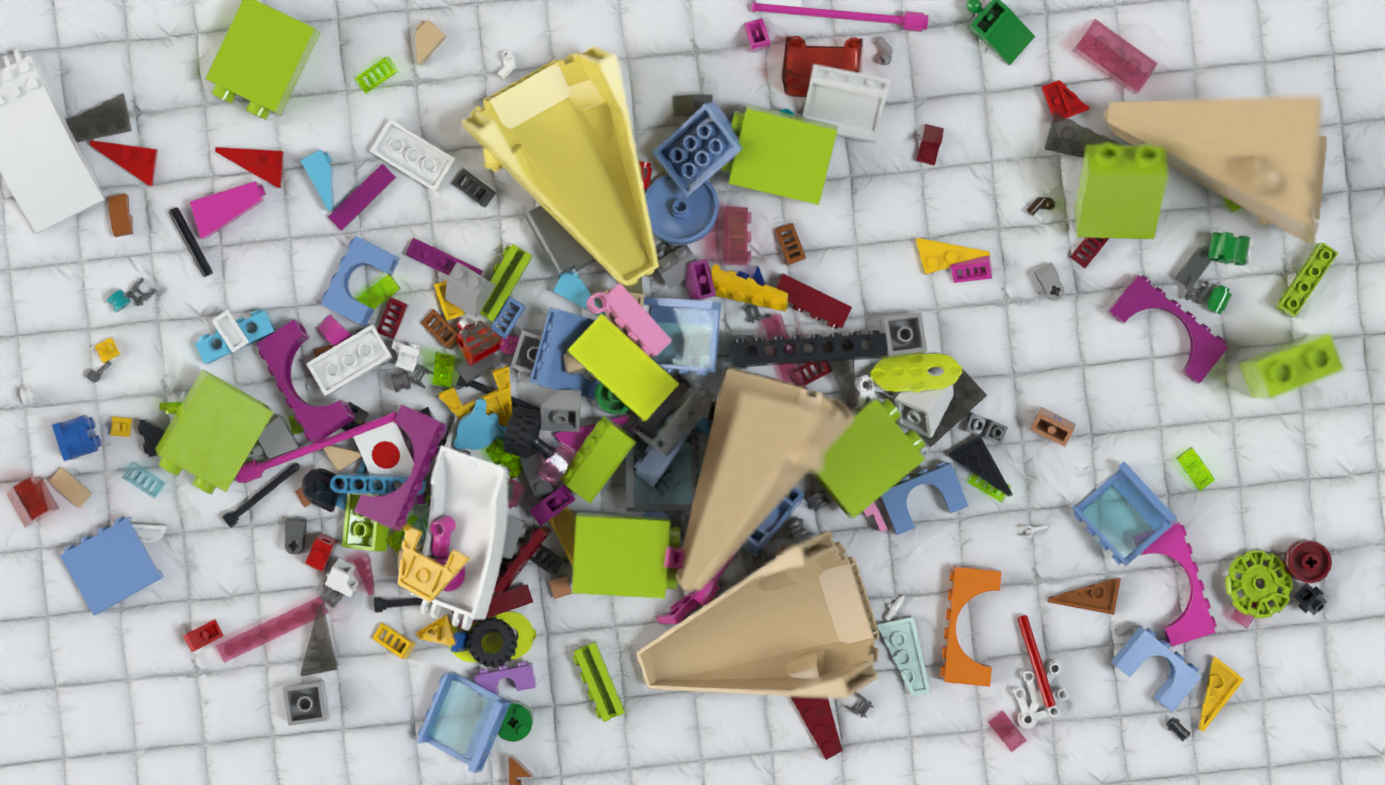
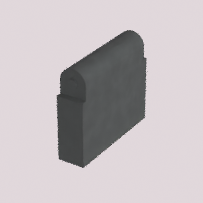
M540 204L524 215L557 276H561L573 269L577 272L597 261Z

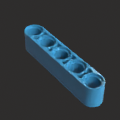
M338 473L332 478L330 486L337 493L388 495L397 490L393 485L394 481L398 480L404 484L410 475ZM337 478L344 480V487L337 486ZM425 478L423 479L422 489L417 493V495L422 494L427 487V481ZM356 479H361L364 482L363 488H358L355 485ZM381 480L384 485L383 488H376L374 481Z

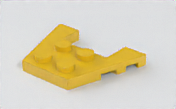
M506 365L492 371L499 389L478 397L486 401V414L497 413L499 424L508 426L512 415L510 369ZM454 387L438 393L439 398L459 419L473 410L478 399L476 398L461 404Z
M406 524L404 526L405 539L402 541L403 557L400 560L398 585L426 601L432 602L469 561L470 557L457 550H452L446 566L415 550L423 531L410 524Z

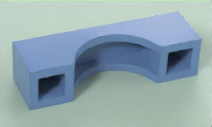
M794 486L741 546L756 557L801 504L805 493Z

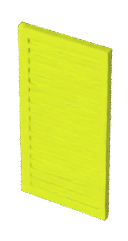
M600 314L592 325L567 350L569 354L643 421H646L671 392L679 386L677 381L603 314Z

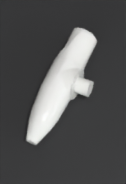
M905 596L899 597L892 605L888 604L889 611L884 617L886 620L890 621L896 614Z

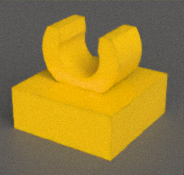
M113 337L94 346L102 363H106L121 355Z
M112 416L110 436L131 437L133 418Z

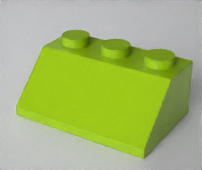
M347 493L342 547L374 552L387 551L389 527L354 512L361 494ZM365 494V495H368V496H375V497H376V496H384V494Z

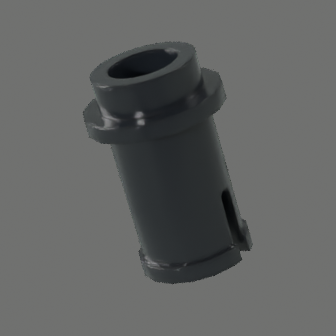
M1172 717L1166 723L1167 729L1175 733L1182 742L1191 734L1180 723L1178 718Z

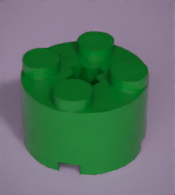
M1213 232L1207 258L1223 264L1234 263L1235 261L1234 265L1245 266L1250 246V237L1239 236L1238 238L1233 237L1234 233Z
M599 382L597 384L594 398L597 406L602 411L609 414H620L630 409L619 398L612 399L611 396L613 394L603 383Z
M510 701L511 703L498 735L503 740L516 742L524 739L529 734L534 718L531 709L520 701ZM512 717H514L515 720H518L516 725H513V723L509 722Z

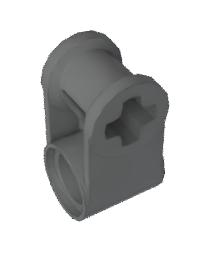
M286 518L285 549L289 554H299L304 550L307 529L306 518ZM294 540L296 544H299V548H296L295 551L294 548L290 547Z

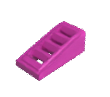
M990 256L951 264L954 283L992 279L993 271ZM967 268H969L970 270L969 274H967L966 272ZM958 269L962 270L961 276H959Z

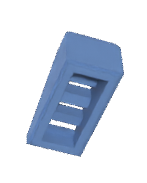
M509 296L490 329L506 339L526 306ZM512 304L515 307L519 308V311L516 312L508 306ZM507 310L514 314V319L505 314V311ZM501 317H504L505 319L510 321L511 324L508 325L505 322L501 321ZM499 323L507 328L506 332L496 327V325Z

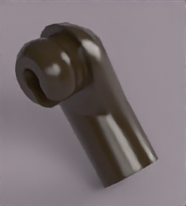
M1038 197L1026 211L1034 216L1039 209L1052 210L1056 204L1050 197Z

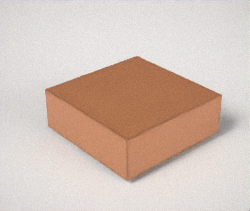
M568 575L549 580L554 599L573 594Z

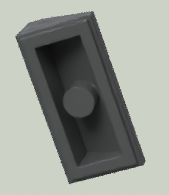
M1197 247L1175 279L1184 286H1187L1188 281L1192 282L1191 276L1196 277L1197 281L1211 262L1207 258L1208 253L1202 248Z

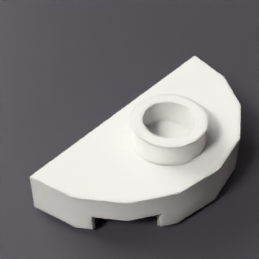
M132 524L144 544L155 543L162 539L168 526Z

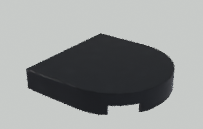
M323 468L311 470L302 480L303 493L309 502L332 513L335 511L339 493L331 489L330 482L336 474ZM336 479L337 486L341 487L343 479Z

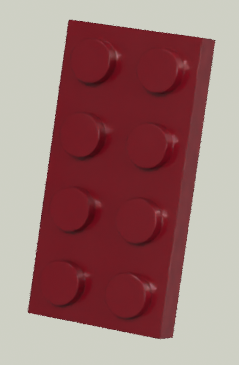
M547 526L539 527L529 536L530 542L521 546L517 552L519 556L514 560L512 559L506 566L507 572L497 578L494 588L495 592L501 594L509 588L552 530Z

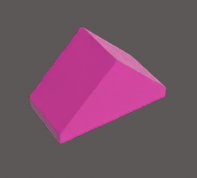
M763 18L744 23L751 52L770 48L771 42Z
M331 314L317 328L334 346L353 336Z

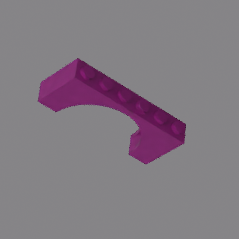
M1135 276L1107 312L1121 324L1125 323L1134 314L1145 309H1161L1175 315L1184 324L1190 338L1189 358L1181 372L1196 384H1200L1229 348L1225 345L1226 341L1218 335L1216 337L1210 333L1211 329L1202 323L1200 325L1195 321L1196 317L1189 311L1185 313L1181 310V305L1174 299L1170 301L1166 298V293L1159 287L1155 289L1150 285L1151 281L1146 276Z
M293 319L257 343L258 353L263 360H266L269 373L275 376L278 389L284 392L287 405L291 409L293 408L296 421L305 430L303 431L305 437L311 442L319 443L356 418L345 401L339 400L331 405L316 407L306 403L297 394L291 377L292 363L296 352L310 336L302 322Z
M402 404L394 423L402 427L412 441L414 465L411 474L399 489L388 495L375 497L361 494L354 512L397 531H401L406 525L408 513L414 507L415 497L423 486V479L430 470V463L438 452V445L445 436L447 424Z

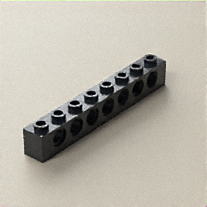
M879 330L868 331V334H861L860 331L849 332V335L842 336L841 333H830L829 337H822V334H812L811 338H803V335H794L792 339L776 336L772 337L773 340H765V337L753 338V341L746 342V339H734V342L730 344L731 368L881 359L887 356L885 333H880ZM862 340L869 342L870 348L868 350L861 347ZM846 341L851 345L850 351H845L842 348V342ZM823 343L831 345V352L823 350ZM804 344H810L812 346V353H806L804 351ZM771 346L775 351L774 355H767L765 347ZM784 346H792L794 349L793 354H786ZM746 348H753L755 356L749 357L746 354Z

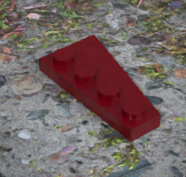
M790 696L825 760L842 752L828 697Z

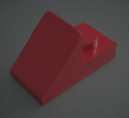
M925 124L916 158L917 162L935 166L939 147L942 143L944 128Z

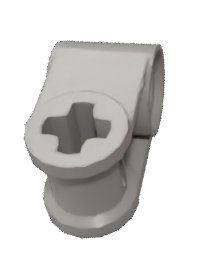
M1051 262L1034 270L1036 278L1047 298L1052 301L1059 300L1064 294V288L1053 263ZM1052 287L1059 289L1057 297L1055 294H1050Z

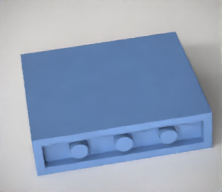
M550 308L529 382L556 390H580L581 396L595 400L594 391L600 381L597 379L594 382H590L581 374H566L562 357L563 354L568 353L567 350L595 320Z
M122 516L113 521L115 525L110 528L107 525L97 530V535L91 537V535L84 537L80 540L81 544L76 547L74 544L63 549L65 553L60 555L93 616L164 578L163 573L156 568L130 521L132 520L131 517L125 519Z

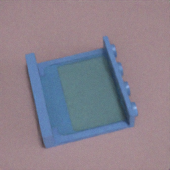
M644 297V305L651 306V318L672 340L657 356L651 359L667 373H674V369L679 370L680 374H691V371H696V375L708 376V372L715 373L721 303Z
M1123 462L1118 466L1119 470L1079 506L1074 505L1072 507L1074 511L1072 515L1078 522L1081 523L1083 521L1087 525L1085 529L1092 537L1096 535L1100 539L1098 543L1105 551L1109 549L1114 554L1111 557L1118 565L1122 563L1126 567L1177 522V517L1136 473Z
M454 671L447 672L439 680V689L433 695L432 706L425 714V723L418 731L417 743L427 742L468 764V771L472 773L481 772L511 702Z

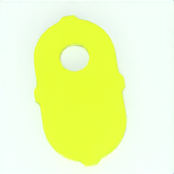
M918 354L889 359L884 358L870 371V376L884 390L892 392L912 391L915 393L923 390L944 389L953 385L962 374V366L955 359L945 354ZM932 367H940L944 370L939 376H932L927 373Z
M504 612L493 616L504 620L518 632L516 654L511 659L524 656L530 650L534 639L537 637L536 630L532 627L530 621L524 615L517 612ZM477 623L471 624L470 629L465 630V631L471 632V631H472L471 628H472L473 626H476ZM452 624L453 633H455L458 629L457 626ZM490 632L485 635L482 640L483 650L487 653L498 652L504 643L502 635L498 632ZM469 650L452 652L463 661L477 662Z

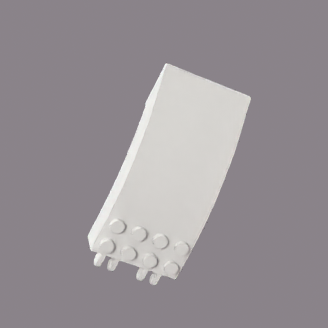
M17 49L14 51L17 62L13 64L11 58L5 55L3 59L6 68L0 70V172L36 234H39L105 199L91 167L88 165L65 121L39 61L31 55L23 59L20 51Z
M441 446L430 482L432 484L431 505L422 554L433 560L439 557L432 554L433 552L431 551L433 534L430 526L434 521L444 516H451L455 520L456 528L451 532L449 553L452 550H457L470 557V559L465 564L466 574L462 585L455 591H441L432 602L423 599L420 612L426 615L432 605L430 616L437 618L442 607L454 611L452 624L459 626L463 618L462 629L468 630L473 619H486L497 581L507 526V468ZM411 592V594H410V595H412V596L419 597L418 595H416V594H414V593H412V592Z

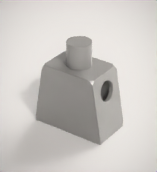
M279 416L264 428L258 438L259 443L254 445L252 452L255 457L266 453L270 459L300 448V445L284 417Z

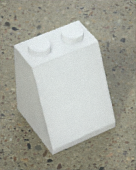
M927 372L929 375L937 376V375H934V374H932V373H930V372ZM953 385L938 390H923L915 393L912 391L900 392L895 398L896 408L901 414V417L897 420L898 425L909 430L913 429L915 432L931 438L954 395Z

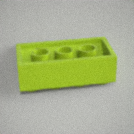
M603 416L579 450L573 455L568 465L562 470L559 478L568 488L591 504L636 442L619 424Z

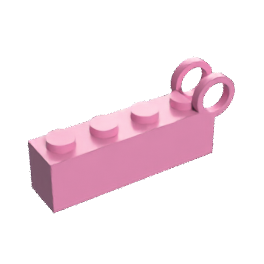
M621 283L612 288L607 294L598 292L587 300L586 305L591 313L599 314L603 311L608 314L611 313L615 318V323L620 328H624L628 332V337L633 342H637L641 346L640 349L651 358L657 356L672 341ZM595 298H599L602 301L601 309L594 305Z

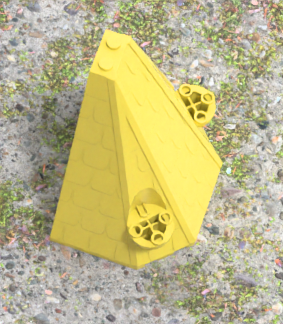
M593 46L582 54L576 52L567 55V61L555 59L483 100L484 107L477 106L470 112L471 116L464 118L461 123L464 129L483 147L485 160L483 164L486 169H492L493 172H496L504 167L619 283L624 286H631L637 283L638 279L642 276H649L654 273V269L658 268L659 265L619 62L615 54Z

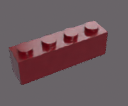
M782 274L776 286V289L788 293V303L793 304L792 308L801 313L805 310L811 313L809 317L820 321V319L828 321L827 325L836 330L838 327L843 328L852 309L851 306L786 274Z

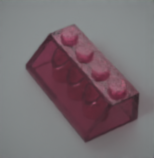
M1096 19L1073 49L1075 53L1134 95L1139 93L1158 64Z

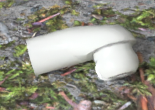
M505 50L502 53L504 67L498 72V75L503 79L516 68L515 55L509 50Z

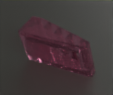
M368 554L355 560L354 564L368 595L371 596L375 594L371 558Z

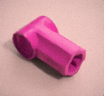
M444 516L434 521L430 526L433 534L431 551L436 556H447L449 554L451 532L456 528L455 520L451 516Z

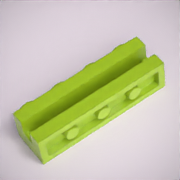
M1323 242L1317 243L1275 307L1289 317H1296L1338 255V252Z
M514 244L511 247L507 246L502 254L504 259L501 263L497 262L492 271L495 274L492 279H487L496 286L479 314L493 322L533 258L531 254Z
M596 641L574 649L572 658L576 666L580 665L582 672L579 674L583 683L588 684L590 690L587 693L590 700L596 703L597 708L594 709L598 719L602 718L603 722H606L615 716L625 714V709Z

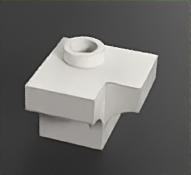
M393 341L391 348L396 351L398 356L395 366L416 372V367L423 350L419 349L420 345L408 342V345Z
M338 558L330 571L325 585L351 597L359 585V581L354 577L356 566Z

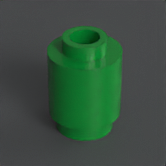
M1223 285L1214 287L1207 302V309L1221 315L1232 296L1229 293L1230 289Z

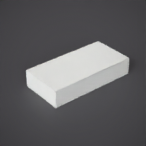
M229 310L211 320L232 353L250 343Z

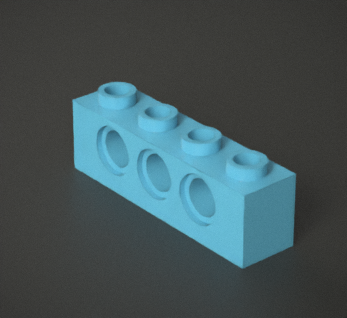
M259 309L250 313V318L244 319L242 317L236 320L250 342L244 347L276 331L268 311H261ZM252 322L257 325V330L254 333H250L248 330V326ZM217 329V333L211 336L209 333L199 337V341L195 343L204 364H210L232 353ZM216 339L222 341V347L218 350L213 345Z

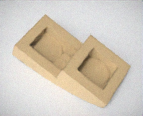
M63 467L49 481L79 508L93 494Z

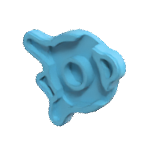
M478 398L473 410L464 415L458 422L454 439V446L457 449L480 450L490 445L493 440L505 437L507 426L499 424L497 413L486 414L487 404L483 398Z

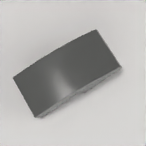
M493 353L472 366L465 360L456 367V370L465 382L468 383L481 377L484 371L498 365L500 359Z
M969 412L963 430L1002 444L1008 427Z

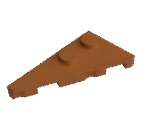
M1113 578L1050 596L1047 602L1114 615L1121 578Z

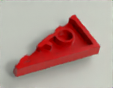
M90 140V146L147 185L153 186L157 149Z
M215 147L216 153L275 187L282 188L283 151Z

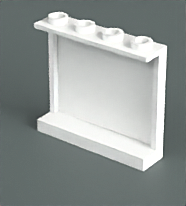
M814 65L803 117L838 125V136L876 143L886 98L889 93L890 79Z

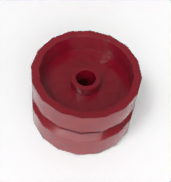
M1303 539L1289 546L1285 553L1284 563L1291 577L1304 583H1316L1323 580L1329 574L1332 558L1324 545L1316 541Z

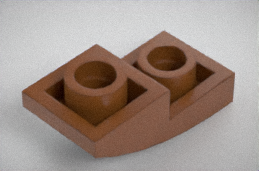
M125 193L108 197L109 215L114 237L133 234V217L130 215L129 196Z

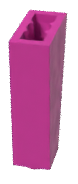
M255 181L190 201L201 239L211 237L264 201L263 196L266 195L263 185H259V182Z

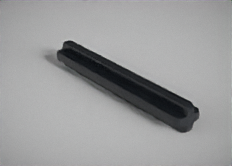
M178 207L171 209L169 214L203 277L210 276L213 271Z

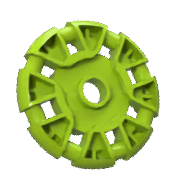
M1249 550L1244 555L1237 556L1229 565V573L1225 577L1226 592L1228 596L1230 595L1233 606L1244 615L1249 614L1257 619L1270 618L1274 613H1280L1288 604L1290 592L1293 590L1292 577L1285 568L1286 564L1273 553H1265L1264 550ZM1263 560L1267 561V567L1262 565ZM1248 561L1252 564V566L1249 568L1246 564V562ZM1277 570L1279 571V573H1280V575H1281L1280 578H1278V576H1277V574H1276L1275 571H1277ZM1237 573L1241 574L1239 579L1235 578ZM1257 579L1263 581L1264 587L1262 589L1257 588L1255 584ZM1278 587L1283 590L1282 594L1277 593ZM1241 590L1244 596L1240 598L1237 591ZM1270 600L1272 601L1271 607L1267 603ZM1257 603L1256 608L1251 607V604Z

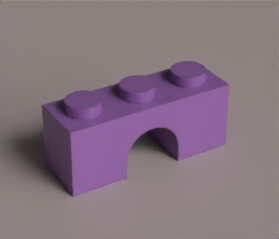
M528 661L516 663L517 666L509 667V664L502 667L498 666V670L490 671V668L481 669L475 675L478 685L497 695L499 694L498 682L503 678L512 679L515 682L517 691L532 689L537 686L533 663L528 664ZM478 693L479 698H484V697H486V696H484V695Z

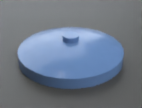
M667 173L656 179L645 193L652 234L665 243L687 245L704 238L717 222L719 216L718 196L708 180L689 197H686Z

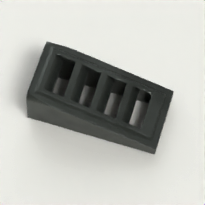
M464 168L452 183L484 208L496 194L494 190ZM468 176L469 179L467 180V182L464 184V186H461V183ZM473 181H475L474 185L468 191V187L471 185ZM481 186V189L478 191V193L476 195H473L475 191L478 189V187Z
M541 544L539 548L542 550L536 558L532 556L530 560L555 578H558L568 561ZM544 552L548 553L544 561L540 562L539 560ZM552 556L554 559L548 567L545 564ZM558 560L560 564L554 571L552 568Z

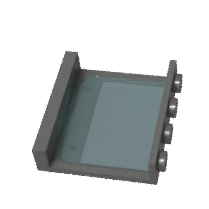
M695 431L688 435L654 487L634 475L636 471L634 466L640 458L644 460L647 455L645 450L649 445L636 435L633 436V432H627L636 443L626 455V512L691 511L699 475H696V468H699V456H695V449H699V437H695ZM649 435L653 440L656 438V435Z

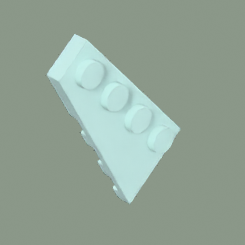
M914 616L877 624L876 626L911 696L931 692Z

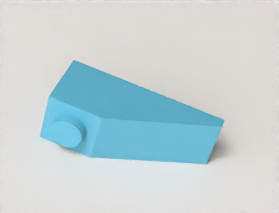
M320 149L300 161L329 212L334 211L333 168L330 163L333 161L328 152L324 153Z
M572 270L562 274L553 291L588 310L586 303L592 295L582 280L578 279L579 274ZM594 299V305H595L597 308L601 309V307L598 305V303H597L596 300Z

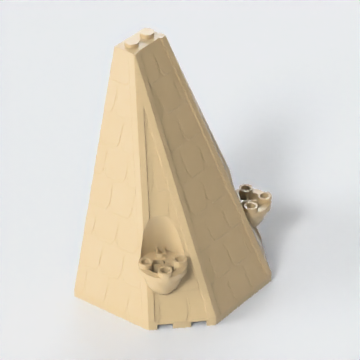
M1321 96L1109 102V109L1105 110V120H1107V126H1110L1112 134L1133 146L1149 144L1155 147H1165L1167 165L1258 215L1259 225L1268 227V224H1274L1306 243L1315 244L1318 230L1316 219H1320L1327 149V136H1319L1322 109Z
M725 366L682 549L685 550L682 569H677L676 573L677 580L683 589L693 591V589L701 590L809 469L820 472L825 464L822 461L823 454L846 430L854 418L852 411L841 400L828 398L825 394L814 390L809 394V390L798 384Z
M830 531L822 532L799 545L782 544L779 550L775 552V560L636 652L638 664L643 672V680L647 684L648 689L846 698L877 679L878 672L874 671V663L878 662L879 649L875 648V640L879 639V630L876 626L875 617L855 558L853 556L847 557L845 554L846 548L839 541L834 542L832 540L833 534Z

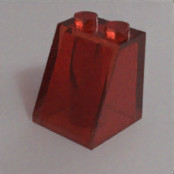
M41 475L25 479L13 486L7 493L25 528L59 509Z

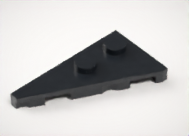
M981 436L948 453L950 458L1008 497L1013 495Z

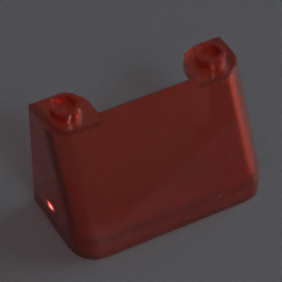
M800 36L786 37L782 67V81L785 94L791 97H807L814 65L862 74L863 38L851 37L845 41L844 47L807 46L806 41Z

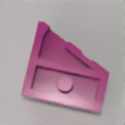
M688 593L670 607L672 611L668 615L661 616L660 614L657 616V621L660 624H679L684 621L686 615L699 606V603L693 599L695 594Z

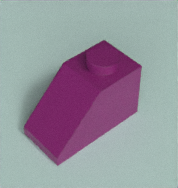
M707 258L688 263L686 286L690 300H703L716 296Z
M564 484L530 509L529 512L541 526L576 499Z

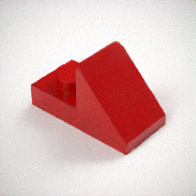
M216 619L183 635L191 653L224 636Z

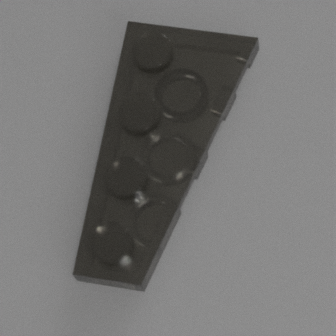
M124 93L66 121L77 143L132 132Z
M1054 112L1044 149L1084 158L1086 144H1122L1104 135H1099L1093 132V130L1085 128L1069 118L1066 119L1060 116L1059 113Z

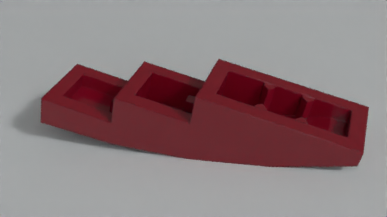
M528 584L492 596L486 618L533 603ZM463 618L461 620L460 625L457 626V629L462 627ZM473 619L472 624L484 619Z

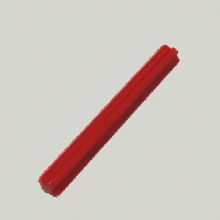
M1019 616L1017 620L1045 707L1055 706V700L1028 616Z

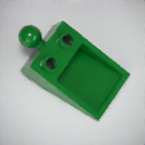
M980 0L967 1V10L978 14L967 28L1010 66L1035 36L1001 0H990L984 8H982ZM990 9H994L996 14H990ZM978 23L983 25L982 30L977 26Z

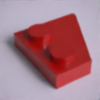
M1060 80L1041 87L1054 123L1090 110L1089 106L1085 105Z

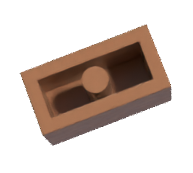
M1041 407L1030 430L1065 447L1076 424Z

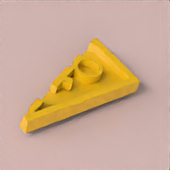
M921 238L915 239L925 275L951 268V264L990 256L989 251Z
M448 614L415 632L420 640L450 646L455 644L452 622Z
M1215 656L1211 662L1198 729L1202 732L1206 730L1245 680Z

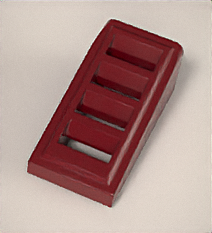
M1085 237L1071 254L1070 258L1085 269L1109 238H1100L1102 241L1099 242L1095 238ZM1088 240L1093 242L1097 247L1093 248L1090 244L1087 243ZM1083 246L1089 249L1092 254L1090 255L1082 249ZM1080 252L1088 259L1084 261L1077 254Z
M390 297L377 332L394 340L409 304ZM392 305L402 308L401 312L393 309ZM389 312L399 315L398 319L390 316ZM386 319L396 322V325H391L385 321ZM383 326L393 329V332H388L382 328Z
M818 362L806 363L790 371L789 374L794 384L805 386L833 372V369L829 362H821L825 370L824 372H822ZM811 365H814L818 375L815 376ZM805 368H807L811 376L809 380L803 370ZM799 371L805 381L799 384L795 373Z

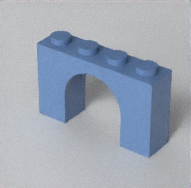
M355 236L348 245L349 250L346 256H343L340 260L338 272L331 278L329 289L322 296L321 305L366 327L374 309L357 301L351 295L349 279L352 273L361 266L371 265L392 275L401 258Z
M944 461L936 464V469L929 471L927 468L917 472L918 476L914 478L910 476L904 477L900 480L899 484L894 485L881 496L896 535L915 528L907 509V497L910 491L920 484H931L937 487L943 496L949 513L969 507L951 463L947 464Z
M1139 627L1111 663L1131 677L1147 658L1156 655L1164 656L1169 663V676L1153 697L1173 713L1202 676L1197 673L1199 669L1192 663L1187 665L1183 661L1185 658L1177 651L1171 652L1169 650L1171 646L1163 639L1159 642L1155 638L1157 634L1147 627L1145 630Z

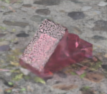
M1003 710L988 721L1011 752L1027 741Z

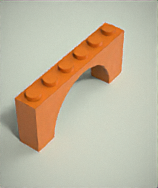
M954 566V569L950 570L949 581L952 582V589H948L947 594L950 608H946L945 620H948V627L944 628L943 638L946 639V647H942V658L945 659L944 666H940V677H943L942 680L944 682L990 687L992 667L978 663L964 653L957 640L956 623L961 609L970 599L984 592L1000 591L1002 573L1000 570Z

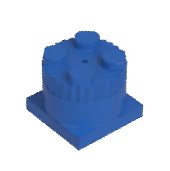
M82 415L64 422L52 424L64 461L75 460L81 456L96 452L98 447L102 446L99 435L96 436L94 428H96V424L92 417L88 418L86 415Z

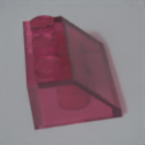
M725 206L724 266H748V262H751V250H748V243H751V231H748V224H751V212H748L746 207Z

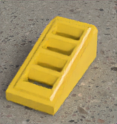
M381 622L372 637L373 640L401 659H407L416 645V642ZM387 630L388 632L382 640L381 636L383 635L384 631ZM393 634L394 637L392 638L391 642L387 643L389 638ZM398 639H400L401 641L399 642L398 646L395 648L394 645L396 644V642L398 641Z

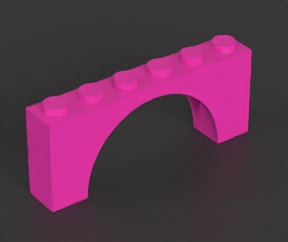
M1179 522L1171 526L1140 554L1158 553L1168 555L1175 559L1187 573L1190 582L1188 604L1175 621L1163 627L1167 642L1171 647L1216 633L1214 628L1217 627L1214 617H1210L1208 609H1211L1209 600L1204 598L1202 592L1205 590L1201 579L1198 580L1196 574L1199 572L1198 566L1191 559L1190 554H1193L1190 543H1186L1184 537L1187 536L1185 527L1180 525ZM1154 529L1133 536L1136 548L1154 533Z

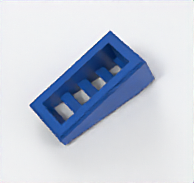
M458 629L454 633L455 644L451 646L450 650L452 652L468 651V634L471 632Z

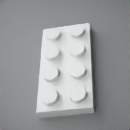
M391 119L388 120L370 150L371 153L435 192L456 160Z
M372 324L306 364L325 397H328L393 357Z

